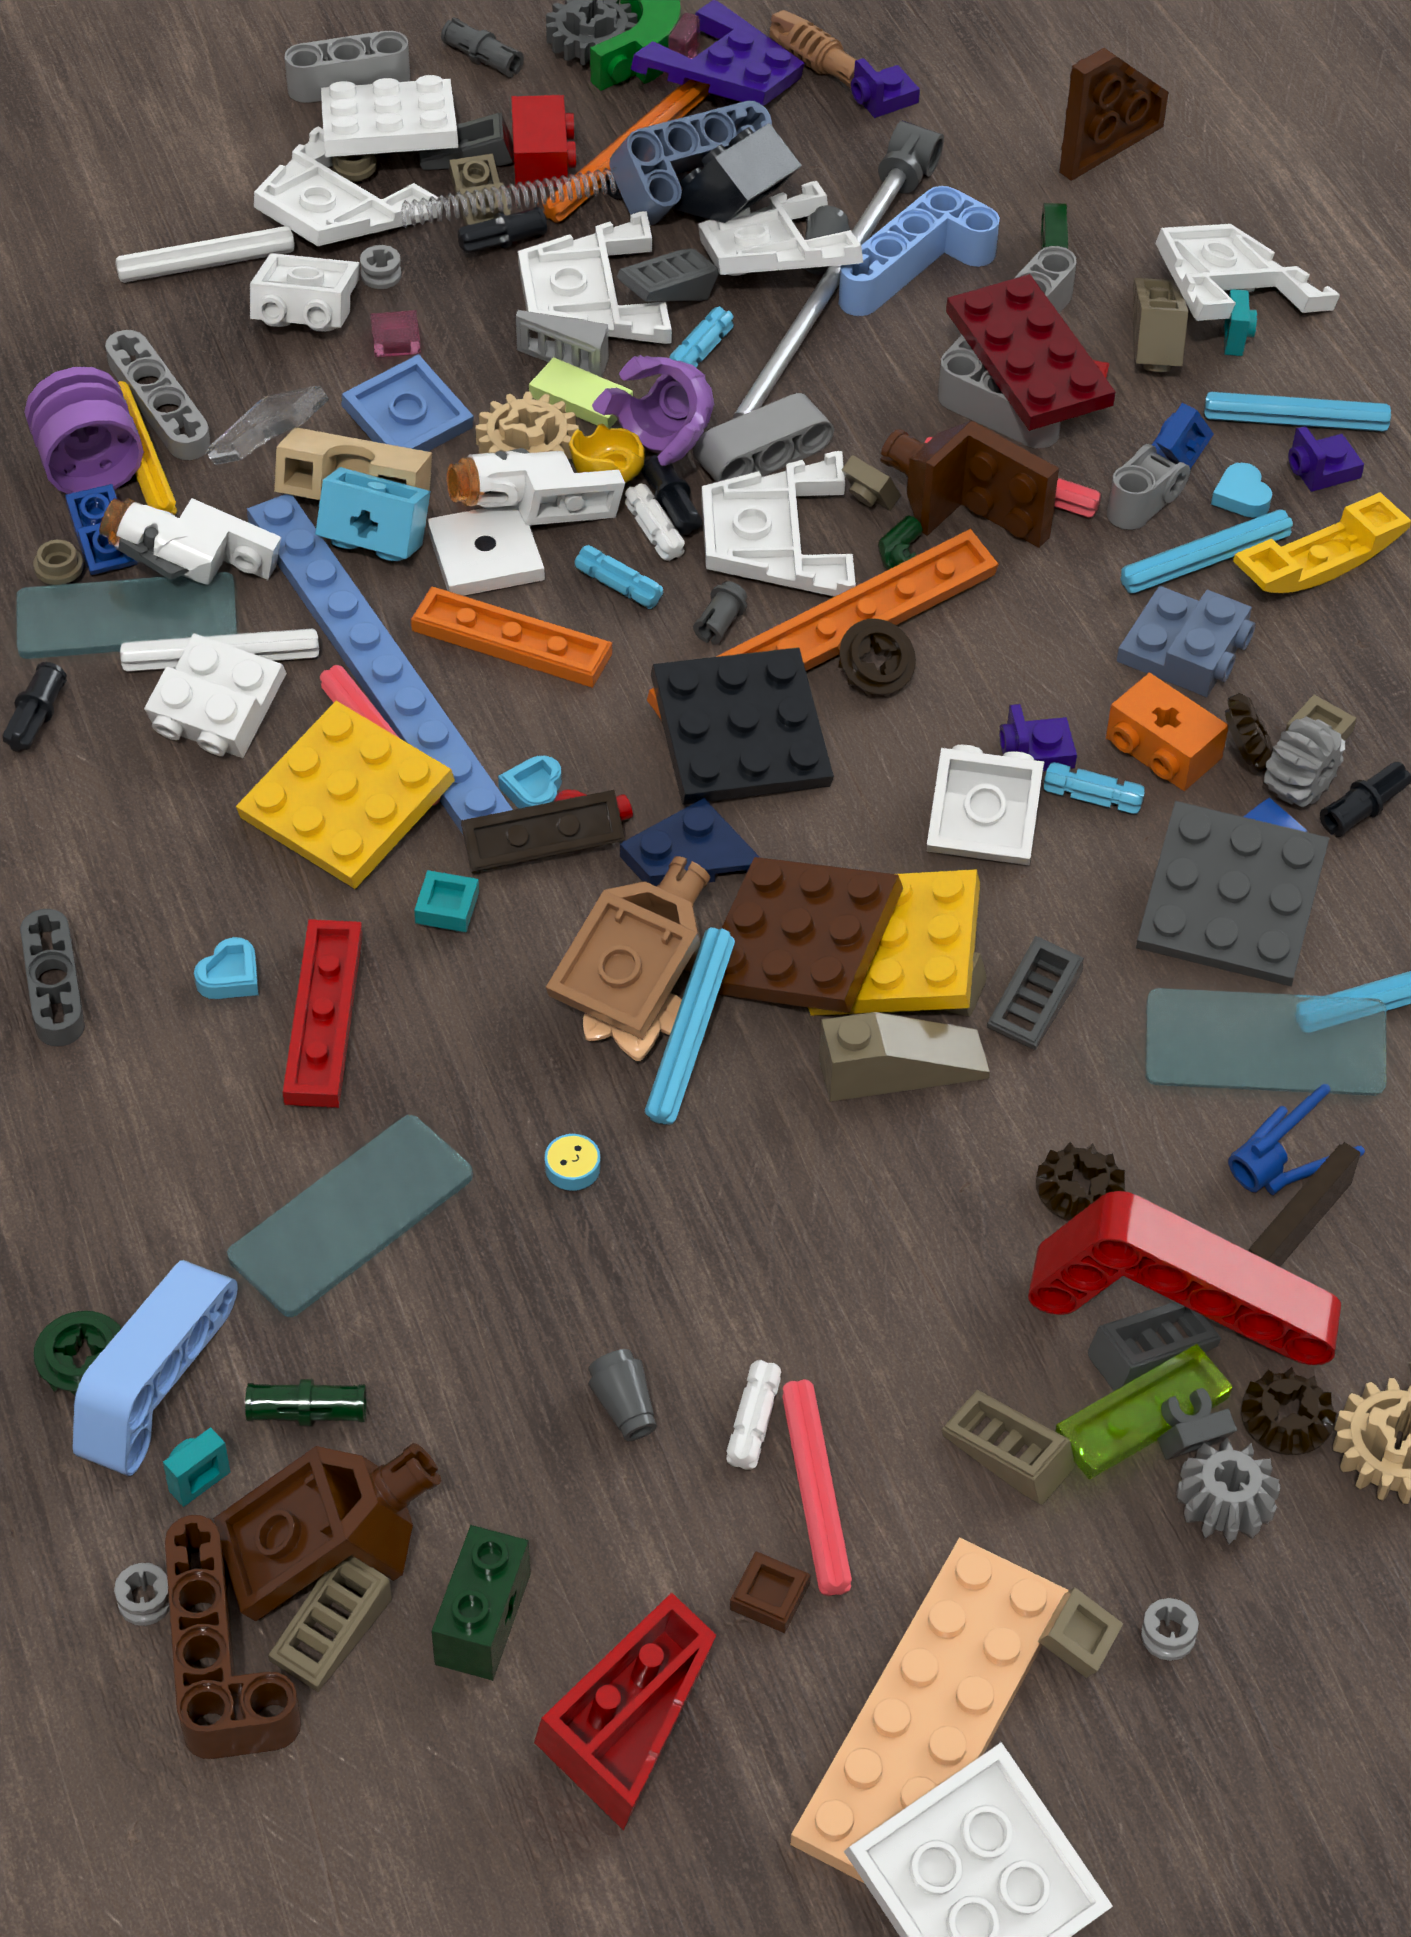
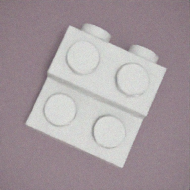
M270 253L250 283V319L262 320L265 324L274 327H283L291 323L307 324L312 330L332 331L336 328H341L350 313V294L359 281L360 262Z
M193 633L175 669L166 666L144 710L152 722V728L166 738L179 740L182 736L196 741L202 749L211 754L224 756L225 753L244 758L287 673L281 663Z
M956 745L952 749L941 748L927 840V852L1030 865L1044 761H1036L1031 755L1023 752H1006L1003 756L984 754L980 748L971 745Z

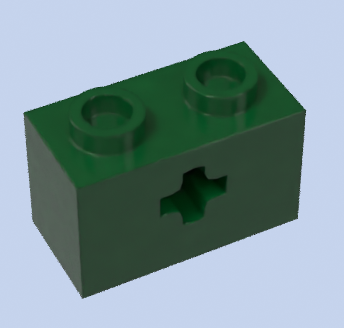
M470 1525L431 1631L435 1665L494 1680L530 1578L529 1540Z

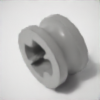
M374 245L362 252L360 256L361 277L365 285L374 289H388L399 283L402 275L398 251L391 246Z
M152 1563L134 1564L123 1570L116 1579L114 1592L119 1612L126 1621L134 1625L147 1626L157 1623L167 1615L170 1610L168 1580L166 1573L160 1567ZM147 1585L153 1586L155 1598L145 1603L144 1597H141L140 1603H134L132 1595L134 1589L142 1586L145 1592Z
M1172 1598L1157 1600L1145 1612L1141 1632L1143 1644L1152 1655L1159 1659L1169 1661L1182 1659L1191 1652L1195 1645L1199 1621L1195 1611L1183 1601ZM1160 1620H1164L1166 1626H1169L1170 1620L1181 1625L1179 1637L1176 1638L1174 1632H1171L1170 1638L1158 1632Z

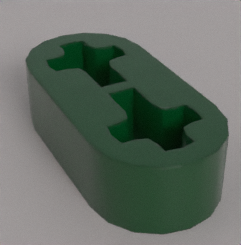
M1043 203L1041 250L1050 246H1060L1068 249L1067 204Z

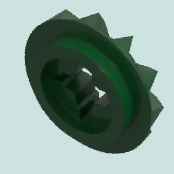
M94 1311L71 1312L53 1320L40 1333L34 1347V1362L39 1378L47 1381L54 1392L62 1389L70 1391L76 1396L79 1383L86 1370L122 1328L112 1318ZM83 1339H86L91 1356L86 1358L85 1364L81 1368H76L72 1356L77 1355L79 1347H82Z

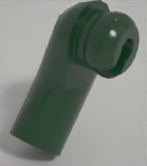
M905 516L879 540L878 548L883 565L887 570L916 556V552L910 553L909 546L923 533V528L915 517Z

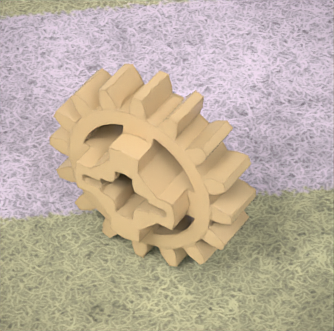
M525 392L523 399L517 400L512 394H507L506 404L502 405L499 402L492 401L490 402V413L481 412L479 414L480 424L476 425V445L479 447V454L524 448L530 453L563 451L568 459H572L569 442L573 433L579 427L576 425L575 413H566V403L563 401L551 405L550 395L544 394L539 400L532 399L531 392Z
M1389 1378L1385 1391H1380L1372 1382L1366 1383L1362 1397L1351 1393L1348 1396L1344 1411L1340 1410L1334 1428L1337 1434L1333 1443V1451L1344 1453L1340 1465L1342 1472L1357 1470L1360 1473L1356 1487L1362 1489L1370 1483L1377 1485V1498L1380 1500H1384L1390 1490L1398 1491L1401 1502L1409 1504L1411 1498V1385L1408 1391L1400 1390L1395 1378ZM1401 1431L1403 1433L1399 1450H1396L1394 1448L1396 1436Z

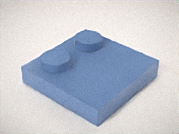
M419 354L342 393L341 406L373 442L428 452L473 428L474 416Z

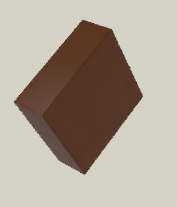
M755 1551L730 1599V1610L785 1633L810 1585L811 1574Z

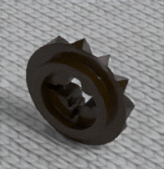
M866 619L857 622L846 631L837 647L840 655L838 668H843L848 677V685H856L864 690L865 696L871 694H879L884 697L889 696L902 689L910 681L915 670L916 656L910 639L899 627L882 619ZM871 648H873L878 656L890 657L880 666V670H877L874 663L861 662V659L870 653Z
M1241 693L1235 694L1228 698L1229 709L1225 710L1230 732L1245 762L1249 766L1254 764L1257 770L1262 772L1267 770L1266 762L1273 753L1271 738L1252 700Z
M1069 1142L1061 1151L1050 1150L1045 1161L1038 1166L1036 1189L1039 1198L1051 1212L1070 1221L1102 1195L1115 1191L1125 1192V1170L1117 1167L1113 1153L1103 1155L1097 1152L1093 1143L1087 1148H1075ZM1074 1169L1082 1172L1085 1179H1091L1088 1195H1086L1084 1188H1081L1078 1181H1072Z
M1292 1367L1285 1373L1277 1374L1268 1369L1262 1378L1256 1382L1250 1381L1241 1404L1242 1420L1252 1438L1263 1447L1285 1455L1309 1453L1323 1445L1332 1433L1337 1414L1332 1406L1331 1392H1324L1317 1385L1315 1375L1306 1379L1296 1375ZM1291 1400H1300L1298 1414L1292 1413L1287 1418L1283 1417L1278 1423L1280 1404L1287 1405Z

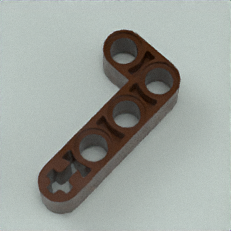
M202 1515L182 1517L175 1521L166 1533L165 1552L176 1706L185 1745L193 1755L202 1759L225 1758L285 1748L295 1741L301 1729V1716L295 1686L287 1676L278 1672H259L235 1676L226 1564L220 1534L217 1526L209 1518ZM200 1552L202 1569L191 1570V1554ZM198 1603H209L212 1605L206 1611L199 1613L187 1611ZM202 1658L217 1660L207 1668L198 1669L191 1667L193 1663ZM270 1705H279L284 1708L276 1716L262 1717L258 1715L259 1711ZM218 1714L222 1716L216 1723L208 1726L195 1724L196 1720L203 1715Z

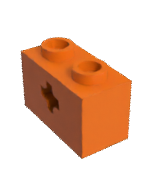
M1149 672L1111 704L1106 739L1112 742L1120 751L1130 754L1152 769L1160 778L1168 780L1181 790L1186 791L1222 759L1229 726Z

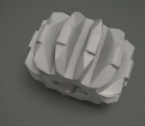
M1307 716L1301 720L1296 719L1290 724L1288 731L1281 732L1280 740L1277 745L1272 747L1273 753L1266 762L1267 771L1264 774V783L1268 785L1269 790L1278 794V798L1290 804L1295 803L1301 807L1314 804L1319 800L1322 792L1328 791L1329 784L1333 778L1337 777L1336 772L1343 762L1342 754L1345 750V741L1341 738V734L1333 730L1331 725L1319 719L1315 721Z
M1228 1438L1220 1443L1219 1451L1203 1443L1201 1448L1197 1450L1196 1458H1188L1182 1465L1180 1473L1182 1481L1179 1482L1176 1492L1178 1502L1186 1505L1184 1510L1186 1523L1204 1522L1202 1527L1204 1538L1213 1534L1215 1530L1223 1531L1224 1537L1228 1544H1230L1233 1540H1236L1239 1530L1253 1539L1259 1533L1262 1523L1268 1524L1269 1521H1272L1277 1508L1275 1500L1278 1499L1280 1492L1279 1479L1270 1476L1273 1468L1271 1458L1252 1459L1254 1455L1252 1443L1243 1448L1241 1452L1233 1450Z

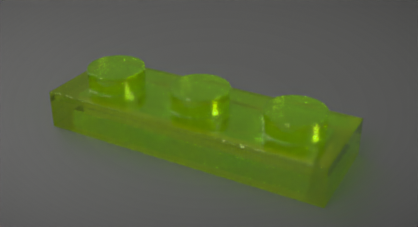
M1195 1344L1056 1424L1055 1432L1070 1440L1074 1462L1090 1480L1157 1441L1158 1437L1172 1428L1165 1421L1161 1410L1162 1403L1170 1397L1176 1396L1180 1409L1187 1415H1193L1194 1407L1189 1395L1196 1389L1204 1388L1208 1392L1213 1408L1230 1398L1233 1386L1199 1345Z

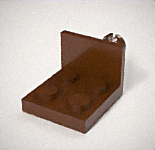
M972 420L939 432L928 443L916 440L901 429L892 432L885 441L881 450V455H883L880 458L881 463L897 469L908 477L907 496L914 517L922 525L924 535L928 536L960 505H963L975 514L983 516L1008 530L1014 536L1020 537L1038 548L1050 538L1059 468Z
M412 1443L403 1450V1453L387 1464L377 1466L361 1455L315 1446L214 1517V1523L220 1534L224 1557L241 1613L254 1621L259 1620L351 1555L384 1574L392 1581L402 1576L413 1528L407 1506L428 1489H433L441 1483V1477L436 1473L438 1468L430 1455L420 1445Z

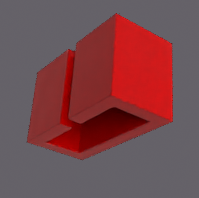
M564 95L511 96L515 188L561 187L568 181V168H576L575 141H567L574 140V114L565 113Z

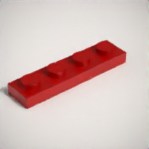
M308 919L283 1086L284 1105L339 1108L363 936L361 922Z

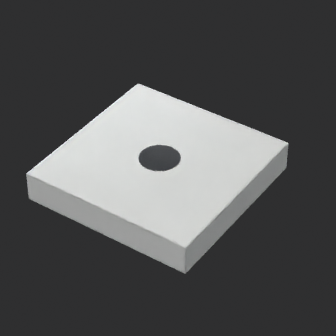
M518 506L482 508L427 519L428 533L447 591L465 596L545 580L544 566L530 526L525 525Z

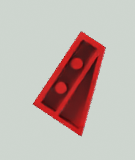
M672 1592L541 1718L534 1741L623 1831L702 1671L716 1638V1634Z

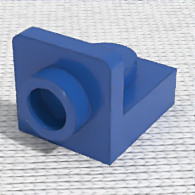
M1182 403L1178 410L1164 422L1160 433L1152 445L1156 447L1157 454L1175 464L1183 462L1189 465L1191 469L1214 433L1198 410Z

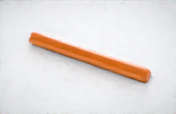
M690 79L685 84L678 86L543 202L545 217L547 219L550 218L555 223L563 221L602 187V177L611 171L609 166L610 157L631 132L684 117L710 94L708 93L710 85Z

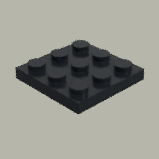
M799 647L653 664L651 679L682 805L694 804L703 798L710 802L831 786L834 775Z

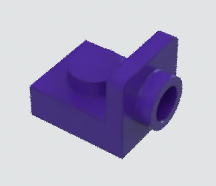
M864 58L855 61L851 91L854 99L859 104H862L874 118L919 103L920 88L899 65L876 72Z
M1306 426L1296 428L1293 445L1288 453L1289 464L1294 474L1302 478L1311 492L1362 477L1364 463L1343 434L1316 440Z
M1009 705L1007 724H1001L999 731L1003 754L1006 752L1029 754L1036 761H1044L1043 771H1047L1049 765L1054 762L1071 766V769L1075 768L1077 753L1067 717L1025 721L1021 705Z

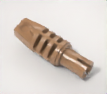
M786 10L772 15L769 36L775 42L803 61L804 65L820 75H833L851 89V80L854 78V66L857 59L843 51L839 40L810 21Z

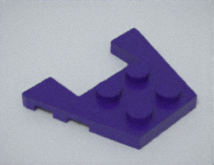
M712 0L696 11L692 27L719 39L717 42L691 59L652 41L634 54L631 70L646 75L649 67L669 73L667 79L669 82L683 85L690 79L710 85L708 93L740 102L755 101L764 106L801 79L805 63L716 0Z

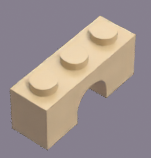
M294 427L276 449L274 492L320 500L323 479L339 467L430 491L432 452Z

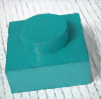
M1230 289L1229 297L1236 303L1230 318L1224 319L1223 322L1224 355L1243 356L1247 337L1254 338L1257 310H1250L1249 290Z
M427 870L414 909L415 924L467 932L479 895V879Z
M211 1427L196 1438L182 1441L173 1449L169 1458L163 1461L168 1490L183 1507L231 1473L226 1444Z

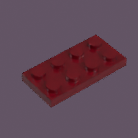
M1031 274L947 298L946 313L1029 431L1114 406L1115 390Z

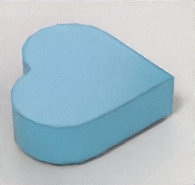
M1235 463L1230 465L1223 474L1213 492L1211 505L1246 517L1256 518L1265 515L1269 511L1272 491L1267 484L1261 482V473L1255 466L1248 463Z
M549 756L532 757L499 775V788L519 809L554 802L557 791L562 784L561 766L557 760Z
M237 937L228 938L220 942L216 946L213 956L205 957L195 966L194 978L197 991L209 999L259 995L257 965L253 945L248 940Z

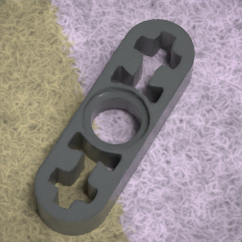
M40 909L27 915L20 927L32 1016L36 1034L42 1042L50 1046H65L75 1042L82 1035L85 1027L69 923L64 914L54 909ZM52 932L51 938L54 950L43 951L41 933ZM59 969L67 973L66 977L57 984L46 985L38 981L39 976L47 970ZM61 1003L64 1022L53 1024L51 1004Z

